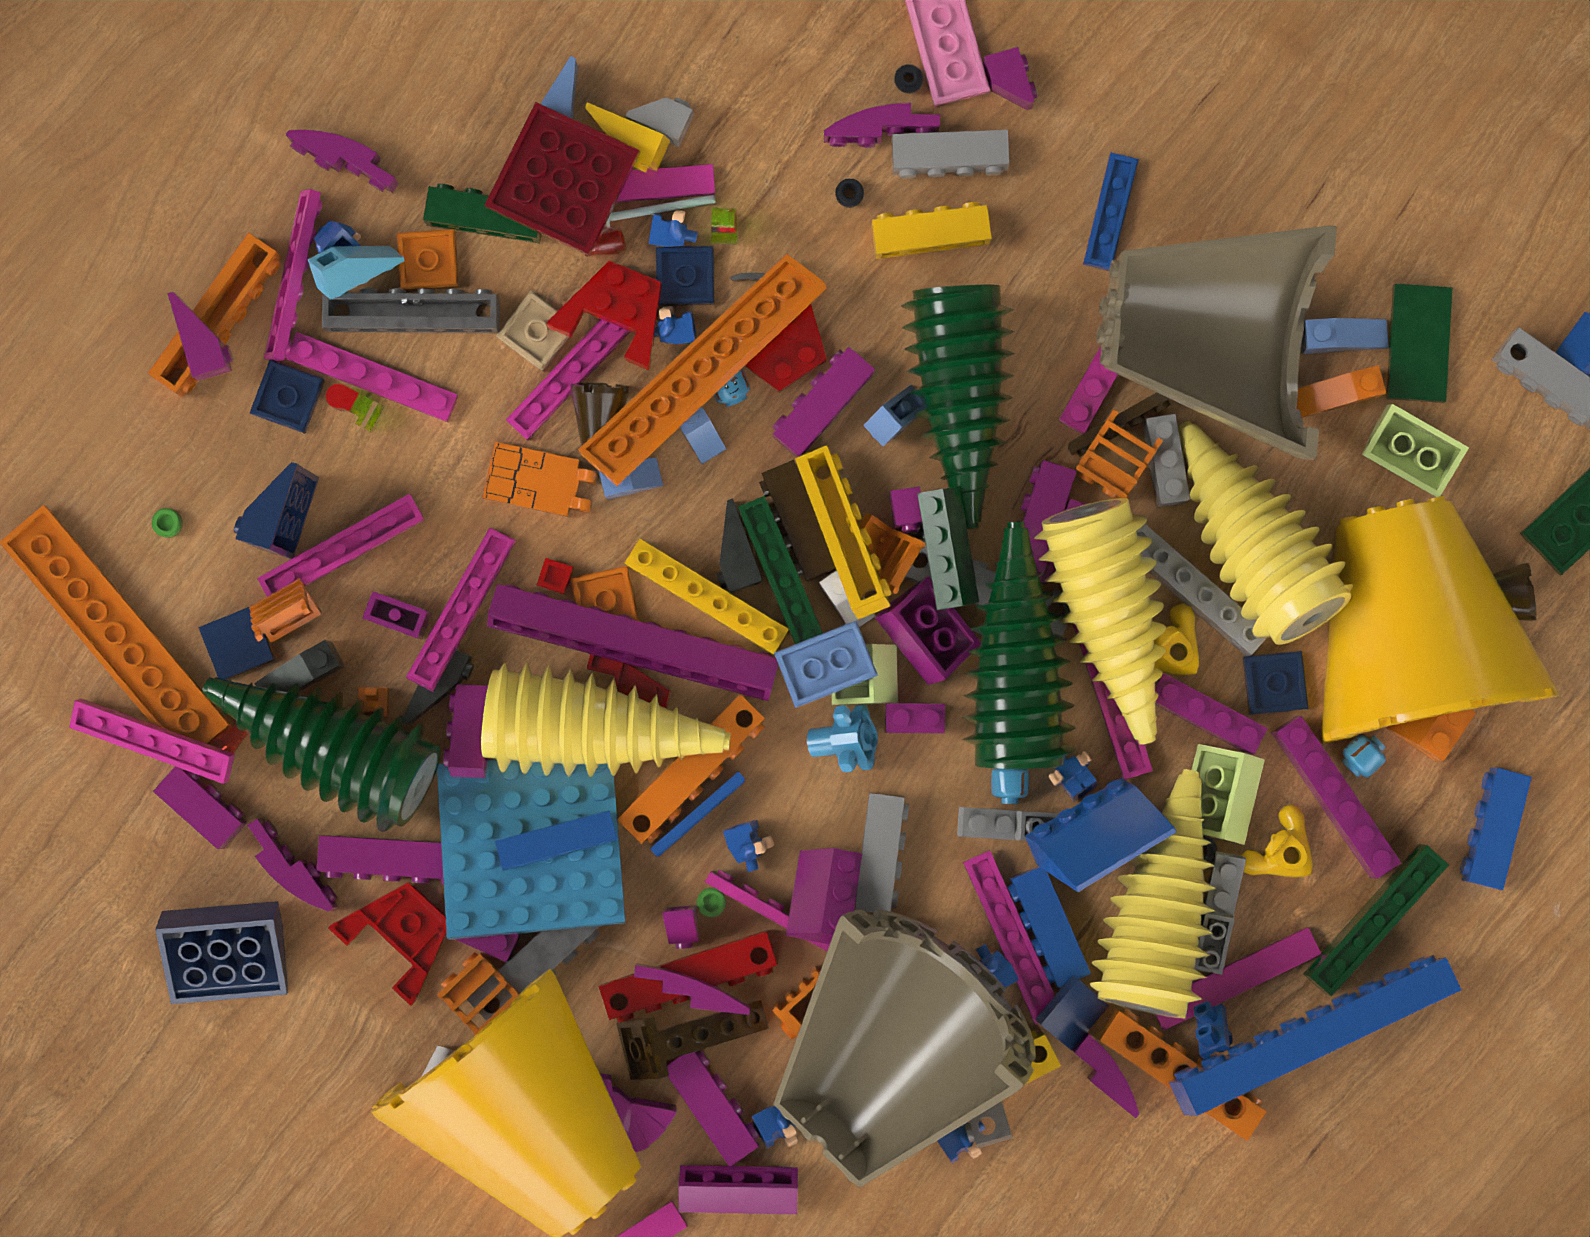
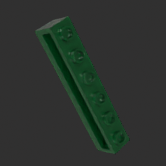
M765 495L738 506L739 513L794 643L798 644L823 634Z
M1419 844L1308 967L1303 975L1324 994L1332 997L1444 872L1449 864L1428 845Z

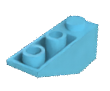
M391 246L331 247L308 259L317 288L330 300L342 296L346 291L360 284L367 283L371 278L389 271L405 261L404 257Z

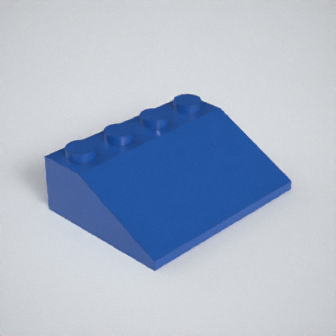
M1121 778L1109 782L1106 788L1096 794L1086 796L1076 806L1061 811L1051 821L1036 826L1025 838L1036 864L1079 892L1176 833V830L1136 786Z

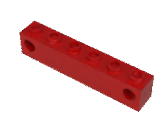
M765 930L655 967L666 968L696 977L717 987V985L728 982L729 986L743 983L746 981L745 976L756 973L757 977L773 973L772 967L777 966L778 963L768 932ZM756 947H762L767 951L768 958L764 962L755 964L750 958L751 951ZM634 974L598 986L609 1020L616 1018L617 1023L634 1018L633 1012L644 1009L645 1014L660 1010L662 1009L661 1003L672 1000L673 1005L690 1000V997L687 995L662 993L663 980L634 977ZM615 993L624 994L628 1001L627 1006L616 1010L611 999L612 995Z

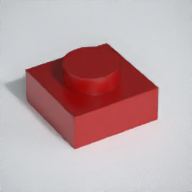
M545 557L536 585L565 595L574 567Z

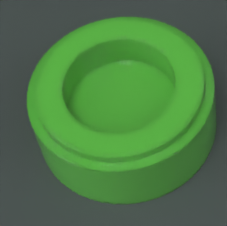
M169 508L158 510L153 515L151 522L154 532L165 538L176 536L183 526L180 514Z
M714 887L706 888L698 895L697 907L703 915L715 917L725 909V895Z

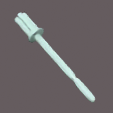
M715 195L612 212L604 227L610 229L609 222L713 204L716 203Z

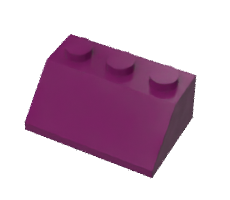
M929 576L890 603V607L885 608L875 617L928 685L945 680L971 655L967 651L981 644L954 608L937 610L933 582Z
M837 848L801 850L799 852L786 936L825 944L831 943L838 920L842 915L854 911L862 860L861 853Z

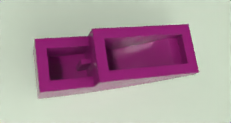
M1086 1033L1072 1051L1093 1068L1087 1078L1134 1118H1137L1140 1113L1126 1078L1106 1050Z

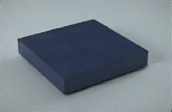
M713 246L656 247V280L660 281L662 285L659 306L715 305Z
M269 360L250 414L305 434L325 380Z
M249 607L198 627L219 678L226 680L275 660L265 633L263 634V639L259 642L255 638V633L251 628L253 624L250 620L252 617L250 616L251 611Z
M1302 651L1243 657L1249 715L1309 709Z
M1072 975L1035 1020L1072 1051L1109 1005L1103 1000L1098 999V996L1076 976Z

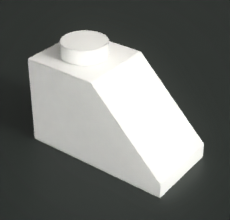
M837 571L819 582L820 587L845 624L857 621L860 627L875 617L873 613L859 620L857 619L850 607Z

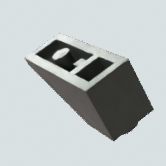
M733 498L727 500L719 562L721 571L716 573L721 588H728L730 594L762 583Z
M324 640L298 654L254 684L257 687L268 688L275 682L276 691L288 692L294 684L299 683V690L302 691L344 668L345 665L332 641Z
M456 650L433 692L418 685L403 717L404 723L412 725L456 688V684H461L463 679L468 680L474 668V664L471 663L473 657Z

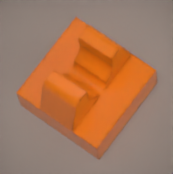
M358 687V700L361 699L364 702V715L371 716L375 710L383 707L384 717H389L388 687Z

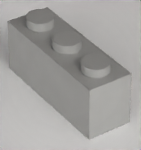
M1176 415L1146 418L1142 423L1145 443L1152 447L1158 437L1163 440L1149 462L1156 507L1184 504L1190 500Z

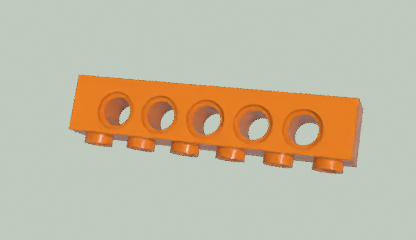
M1115 1009L1097 1036V1039L1170 1089L1169 1082L1176 1079L1174 1074L1180 1065L1186 1064L1191 1068L1202 1067V1060L1200 1058L1195 1063L1186 1057L1189 1053L1188 1050L1175 1041L1172 1046L1164 1042L1162 1039L1165 1035L1150 1025L1148 1029H1145L1139 1025L1140 1017L1128 1009H1125L1123 1013ZM1132 1031H1139L1141 1034V1041L1136 1046H1129L1127 1044V1036ZM1164 1048L1166 1053L1164 1060L1154 1063L1151 1059L1153 1050ZM1247 1092L1245 1096L1240 1095L1236 1097L1239 1105L1237 1110L1232 1113L1226 1112L1225 1103L1205 1112L1248 1141L1267 1111L1260 1107L1263 1101Z

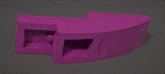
M911 103L876 106L851 114L824 130V143H830L829 145L832 147H845L847 143H858L859 147L871 148L875 147V144H881L882 132H887L888 136L904 133L939 132L940 115L911 114Z
M288 130L286 133L287 138L292 142L290 145L292 149L303 156L306 153L311 154L315 157L314 162L326 171L333 168L339 172L344 163H346L344 166L346 170L357 177L362 173L370 179L368 183L381 192L387 189L393 193L399 184L395 177L377 166L381 160L377 152L361 143L340 135L316 130Z
M260 818L247 825L264 849L254 857L277 883L297 898L314 907L328 912L338 907L335 902L338 899L335 892L329 885L324 886L318 878L321 873L316 871L317 866L312 861L308 863L306 859L299 860L294 864L292 861L295 858L293 852L286 844L281 845L276 838L278 831L269 820L265 822L263 818Z

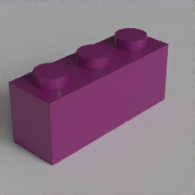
M456 684V693L450 695L449 709L453 711V721H448L446 735L447 739L451 740L450 749H445L444 766L448 767L451 777L486 778L488 758L482 756L481 737L488 686Z
M175 766L153 792L216 849H225L247 824L242 818L244 813L232 803L228 806L221 799L223 794L211 784L206 786L199 780L201 775Z

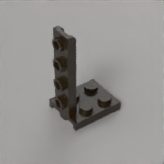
M1156 392L1119 413L1113 420V423L1121 428L1128 424L1132 428L1145 421L1146 419L1143 415L1153 409L1157 414L1171 406L1169 402L1171 399ZM1105 422L1070 441L1068 444L1070 454L1078 453L1079 457L1083 456ZM1109 427L1103 437L1110 441L1120 434Z
M758 1000L747 1003V1005L751 1006L749 1015L718 1012L659 1031L657 1030L654 1017L630 1019L616 1023L630 1079H660L669 1076L666 1065L667 1060L769 1029L762 1001Z

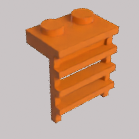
M1113 409L1076 466V469L1080 471L1077 476L1091 485L1096 481L1104 486L1102 492L1113 499L1118 497L1127 498L1163 442L1158 437L1151 447L1113 423V420L1119 413L1115 409ZM1110 427L1146 450L1148 454L1144 460L1140 461L1105 439L1103 436ZM1099 442L1139 467L1133 477L1093 452Z
M866 513L860 522L861 529L866 527L872 544L868 545L870 553H876L882 569L878 570L881 580L885 578L891 593L897 594L900 584L921 549H924L926 543L894 530L873 515Z
M300 578L249 607L251 611L250 616L252 617L250 620L253 624L251 628L258 642L263 639V634L265 633L272 643L321 615L320 608Z
M474 952L462 964L465 968L458 975L452 973L441 984L444 989L437 994L459 1016L462 1022L474 1032V1035H477L499 1013L510 1007L512 1001L520 994L490 963L493 959L485 952L479 955ZM493 975L500 984L466 1015L459 1007ZM506 988L512 997L478 1028L472 1019Z
M816 966L811 969L813 976L807 982L804 978L798 981L800 988L795 993L789 990L785 994V999L787 1000L785 1003L780 1005L776 1002L773 1005L772 1011L782 1021L781 1029L791 1039L798 1036L803 1022L792 1008L815 987L821 971Z

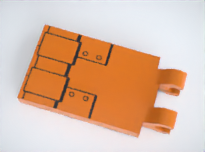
M495 442L482 498L568 517L570 509L590 513L591 500L576 497L579 482L596 485L598 473L592 470L579 469L581 461L578 459Z

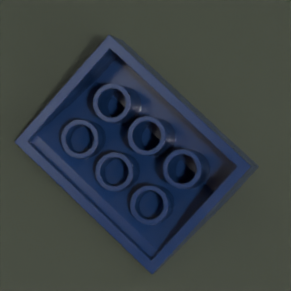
M291 462L244 510L243 516L237 518L234 527V533L237 534L235 539L257 549L293 559L319 477L299 464Z
M278 901L161 912L155 931L171 1004L287 995L288 984L284 933Z

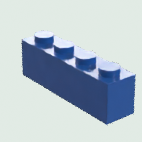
M1490 768L1489 772L1484 774L1481 785L1482 789H1484L1482 801L1479 800L1477 802L1474 816L1477 817L1475 829L1472 828L1467 839V845L1470 846L1468 857L1463 858L1460 867V873L1463 874L1462 881L1496 890H1504L1531 776L1501 768Z
M1036 866L1009 878L1012 885L1007 886L1014 903L1019 901L1024 912L1019 913L1026 930L1032 929L1035 939L1031 940L1037 956L1043 955L1047 966L1043 967L1049 983L1055 982V985L1060 988L1066 984L1072 975L1078 979L1090 975L1091 972L1047 871Z

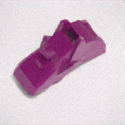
M599 1073L634 1151L639 1152L648 1148L650 1144L666 1131V1127L677 1113L676 1105L636 1097L631 1098L619 1087L612 1086L611 1075Z

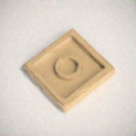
M531 290L496 335L499 340L542 372L569 338L548 328V320L558 310Z

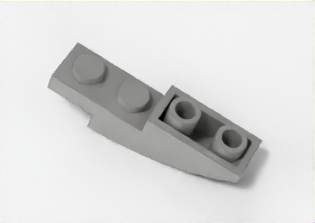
M959 807L957 836L1027 841L1025 836L1031 833L1036 826L1051 821L1059 813Z
M1218 851L1215 853L1213 862L1215 866L1212 867L1211 876H1209L1207 883L1216 889L1205 892L1203 902L1215 912L1201 915V925L1213 934L1200 936L1198 947L1210 956L1197 958L1195 963L1196 970L1221 975L1223 973L1235 919L1234 911L1246 858L1243 856Z

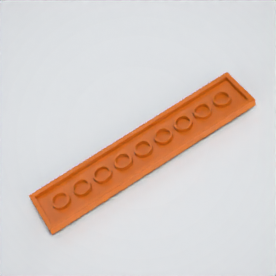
M786 254L582 445L578 451L612 483L618 486L826 290L827 287L824 281Z
M42 505L0 541L2 547L151 724L206 744H210L231 726L230 722L213 702L206 698V694L202 693V689L46 505Z

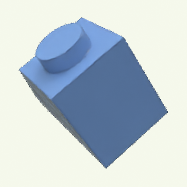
M912 385L882 405L863 425L882 446H885L919 417L915 416V414L926 408L924 398L910 394V392L915 390Z
M702 407L679 427L701 464L726 450L725 445Z
M657 458L645 459L618 486L599 471L607 500L663 486Z

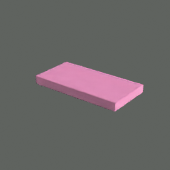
M905 0L934 107L990 93V87L966 1Z

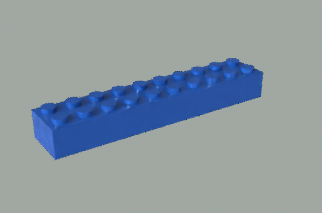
M1434 955L1418 958L1409 963L1411 968L1406 967L1401 970L1398 968L1384 974V981L1382 979L1376 982L1370 981L1357 987L1359 993H1345L1331 1000L1333 1003L1331 1006L1330 1004L1323 1007L1319 1005L1306 1011V1018H1291L1279 1024L1281 1029L1278 1031L1277 1029L1272 1031L1266 1030L1253 1037L1255 1042L1238 1043L1227 1050L1229 1054L1225 1056L1224 1054L1219 1056L1216 1054L1202 1060V1067L1200 1068L1188 1067L1175 1073L1176 1079L1170 1081L1169 1084L1183 1114L1198 1116L1461 991L1462 989L1447 958L1436 959Z

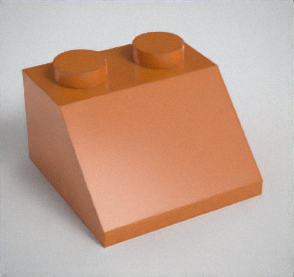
M1471 709L1391 725L1387 729L1435 762L1446 759L1476 712Z

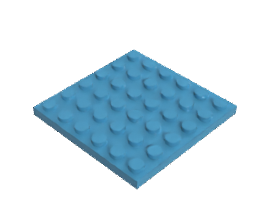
M497 759L487 762L486 778L451 777L448 767H445L444 764L438 765L437 778L448 940L626 923L614 776L611 775L607 763L599 764L592 777H589L585 764H577L572 775L567 777L563 764L555 763L550 774L545 776L541 762H533L528 773L523 774L519 761L512 760L506 771L502 773ZM610 810L617 836L616 841L509 870H502L495 843L496 840Z

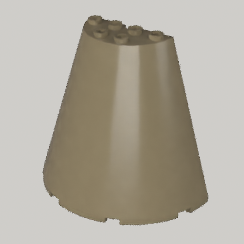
M1329 225L1122 251L1118 260H1112L1109 270L1111 280L1107 296L1101 298L1099 314L1103 315L1102 326L1099 325L1096 334V343L1101 344L1100 364L1105 369L1302 460L1317 458L1319 428H1303L1304 423L1300 410L1296 409L1298 367L1305 310L1309 309L1316 288L1315 273L1323 272L1330 259L1335 255L1337 226Z
M863 909L851 911L842 915L838 920L773 1104L786 1119L790 1120L802 1132L806 1139L819 1141L824 1148V1156L833 1162L845 1174L846 1178L855 1183L859 1188L1019 1091L1030 1079L1034 1070L1031 1067V1063L1036 1058L1033 1037L1020 1008L1016 1005L1012 1009L1003 996L1006 991L1005 987L978 959L955 941L947 945L936 938L934 935L938 931L926 924L901 914L877 909L873 915L868 914Z

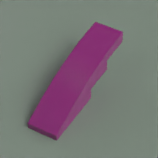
M639 963L635 965L634 977L663 980L662 993L691 996L690 1008L750 1014L751 1006L725 990L696 977L661 967Z

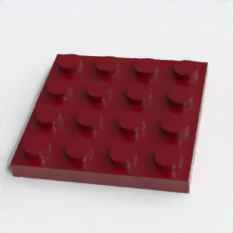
M535 102L484 206L590 257L636 164L640 151Z

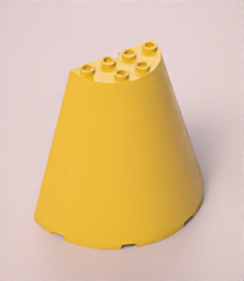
M1445 496L1431 498L1427 502L1417 504L1414 503V499L1397 502L1396 508L1386 510L1384 506H1377L1367 509V515L1358 518L1357 516L1340 519V525L1336 527L1334 563L1339 561L1345 562V567L1338 576L1345 585L1352 584L1353 587L1350 590V601L1339 613L1329 620L1321 728L1323 744L1350 739L1356 736V734L1419 719L1490 705L1507 704L1517 701L1532 702L1559 696L1553 680L1454 504L1451 501H1446Z
M549 969L531 982L512 1001L510 1007L499 1013L477 1035L408 1087L399 1082L376 1101L370 1112L375 1118L551 1237H561L567 1232L574 1235L585 1225L584 1221L590 1216L596 1219L607 1209L606 1204L621 1189L625 1191L637 1181L634 1175L641 1168V1164L553 971Z

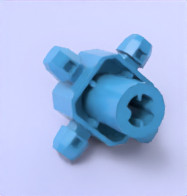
M845 705L837 706L833 713V726L809 729L807 746L812 757L836 755L838 764L843 772H852L856 765L862 770H871L873 768L878 736L866 705H856L852 712Z

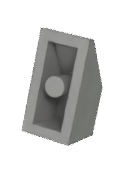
M666 97L628 111L626 119L664 134L671 144L680 147L694 115L693 109L689 108L690 104L680 98L671 100Z

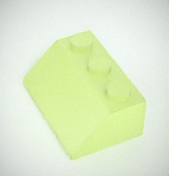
M1394 404L1386 406L1374 426L1362 455L1431 495L1440 497L1469 447Z
M1198 744L1192 770L1199 772V778L1202 779L1201 797L1203 798H1201L1202 818L1205 819L1202 821L1203 835L1245 845L1265 759L1246 753Z

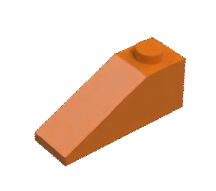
M1379 365L1298 388L1296 409L1300 410L1301 418L1370 401L1386 394Z

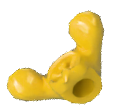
M1185 603L1176 604L1170 611V620L1174 626L1167 627L1165 632L1154 641V644L1163 646L1166 649L1165 654L1155 661V668L1167 674L1189 676L1196 674L1199 667V653L1195 634V614L1193 609Z
M1293 804L1283 806L1278 814L1280 823L1286 830H1281L1277 834L1271 835V841L1265 849V856L1255 850H1246L1240 855L1246 858L1244 873L1251 876L1269 874L1284 877H1305L1311 875L1313 859L1306 834L1304 814L1299 807Z

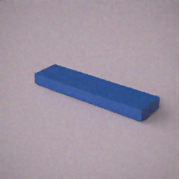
M1110 153L1083 265L1107 271L1110 270L1111 262L1115 258L1139 159Z
M737 772L652 846L650 850L656 857L661 856L739 788L746 779L740 772Z
M610 810L496 840L495 843L502 870L505 871L616 841L617 836Z

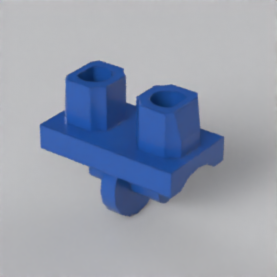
M1209 1001L1196 1005L1193 1008L1194 1016L1197 1019V1029L1195 1032L1196 1039L1199 1042L1201 1057L1206 1059L1214 1052L1222 1053L1229 1050L1233 1037L1232 1033L1228 1030L1227 1012L1224 1005L1221 1003L1213 1007Z

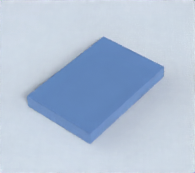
M857 621L774 653L795 708L878 676Z

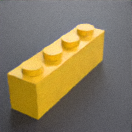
M969 202L963 204V208L951 209V206H939L934 208V212L923 213L921 209H915L905 212L906 215L894 217V213L877 215V219H873L871 225L876 259L990 245L992 238L987 205L980 206L979 202Z

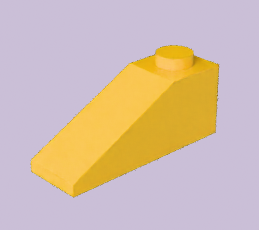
M588 102L586 103L585 109L608 136L640 151L634 166L635 169L644 173L648 169L657 172L670 143V140L664 134Z

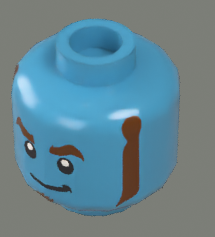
M743 368L714 394L717 403H725L726 407H729L747 399L746 394L750 390V384Z
M1363 734L1358 735L1343 749L1344 759L1342 763L1357 778L1360 775L1366 778L1370 777L1386 762V757L1382 752L1386 747L1374 735L1370 739Z
M994 768L991 774L992 795L1001 798V804H1019V798H1024L1029 793L1028 770Z

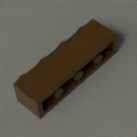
M791 460L763 472V481L759 482L765 498L771 496L775 507L770 508L776 524L782 523L786 534L781 536L787 550L793 549L797 560L793 564L799 578L804 576L806 582L835 571V564L795 461Z

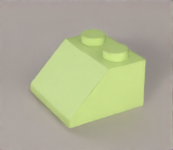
M867 644L866 646L878 676L833 693L832 705L898 703L897 646Z

